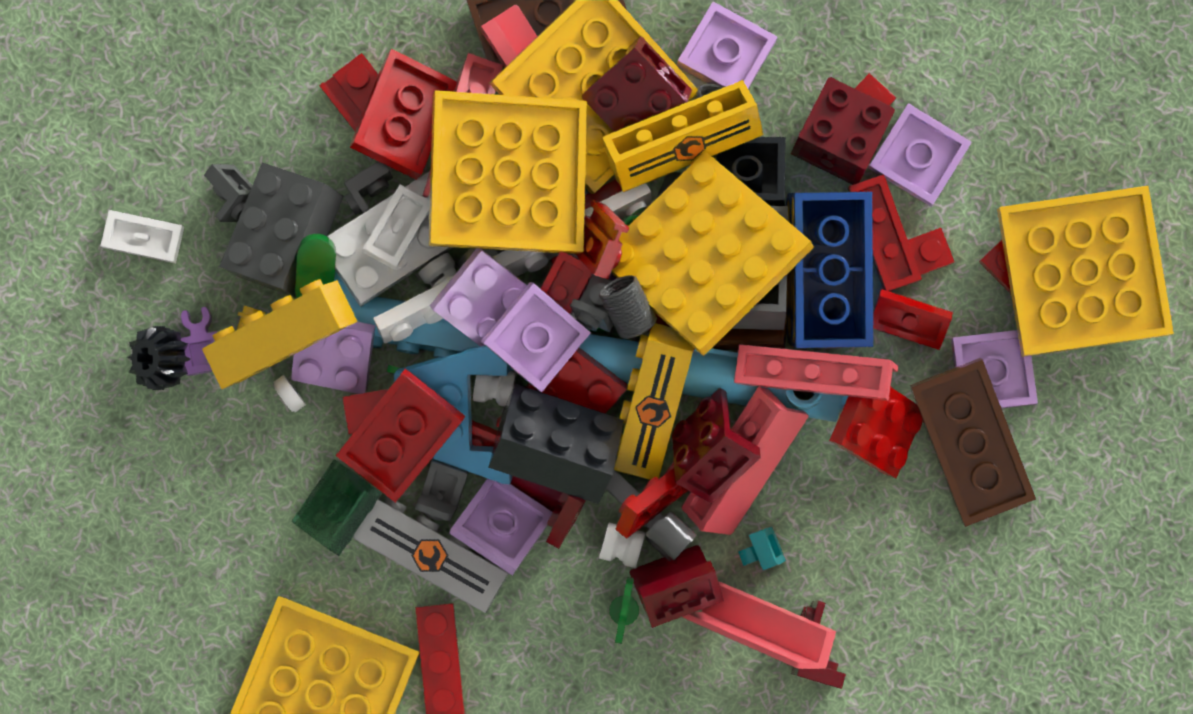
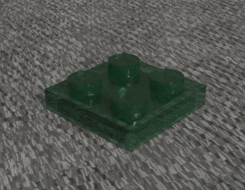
M334 459L291 522L328 550L340 556L383 492Z

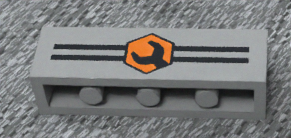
M386 497L385 501L382 502L375 498L352 538L480 611L487 613L509 573L484 556L481 558L470 552V547L454 536L447 539L436 531L440 525L422 515H419L416 521L403 514L407 507L398 501L395 503Z

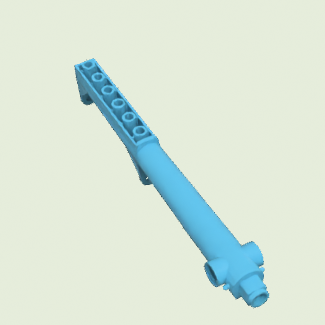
M335 271L334 281L338 280L357 321L375 325L373 348H382L384 341L378 332L373 318L405 301L375 297L360 307ZM444 318L436 323H425L415 328L410 336L401 341L392 340L388 342V344L397 345V351L417 355L419 354V349L434 351L433 357L435 358L451 356L475 346L480 347ZM590 334L580 346L582 350L627 384L629 383L632 369L641 368L643 359L635 357L639 345L637 341ZM711 348L703 356L695 349L682 394L705 398L710 397L718 388H721L727 392L728 403L746 406L758 387L734 383L738 353ZM767 388L787 408L805 411L810 418L837 422L839 412H842L848 396L811 392L813 396L811 399L800 400L794 395L793 390Z

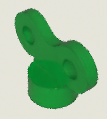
M631 577L626 579L624 595L616 597L609 607L611 619L618 624L615 643L622 644L625 625L632 624L639 615V606L631 597L634 578Z

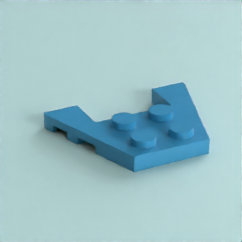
M484 345L468 348L461 353L444 358L441 356L397 369L394 373V382L406 368L466 416L432 459L490 480L510 485L512 475L488 468L493 446L472 445L470 375L507 376L510 372V366Z

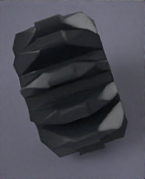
M153 326V328L138 331L137 339L129 342L132 354L126 357L132 360V367L129 373L136 375V383L152 390H164L165 388L179 385L180 377L188 374L185 362L190 360L185 355L188 343L181 341V332L165 328V326Z

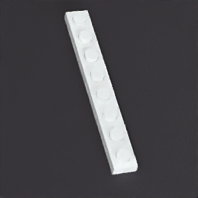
M645 183L628 191H621L600 203L606 204L622 220L628 215H640L652 203V196L649 187ZM592 207L585 209L584 217L585 215L591 216L593 212ZM505 250L492 258L517 277L527 271L535 272L540 270L550 259L558 256L559 253ZM452 278L374 317L376 327L384 343L386 344L392 340L401 341L410 336L415 328L425 323L433 324L442 320L443 317L433 311L430 304Z

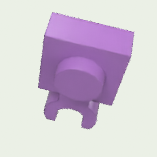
M201 307L203 317L197 324L191 322L190 313L187 310L181 313L183 325L190 330V336L181 338L182 342L188 343L185 350V355L190 358L189 361L185 362L188 372L187 376L213 372L202 351V348L215 342L212 335L217 333V331L208 333V327L212 322V315L207 307Z

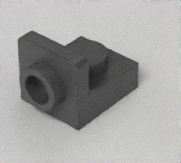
M377 161L344 182L350 192L344 198L355 215L369 210L368 205L363 199L364 196L367 194L370 197L377 196L389 187L388 181L393 179V176L385 164Z
M212 164L204 176L213 185V191L216 195L226 200L215 217L220 222H238L253 185L235 165Z
M594 274L580 300L573 299L570 307L576 320L585 328L596 331L599 327L610 332L613 323L599 297V293L612 280L601 278Z

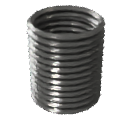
M636 276L620 277L604 286L600 291L599 297L621 338L628 339L639 336L652 328L656 323L657 317L650 307Z

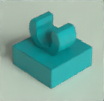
M772 526L750 534L749 537L753 546L738 551L743 566L759 560L762 569L766 570L786 561Z

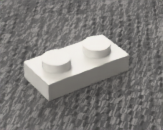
M400 184L365 243L362 252L396 270L429 213L430 201Z
M109 210L100 246L109 250L176 264L184 227L178 224Z

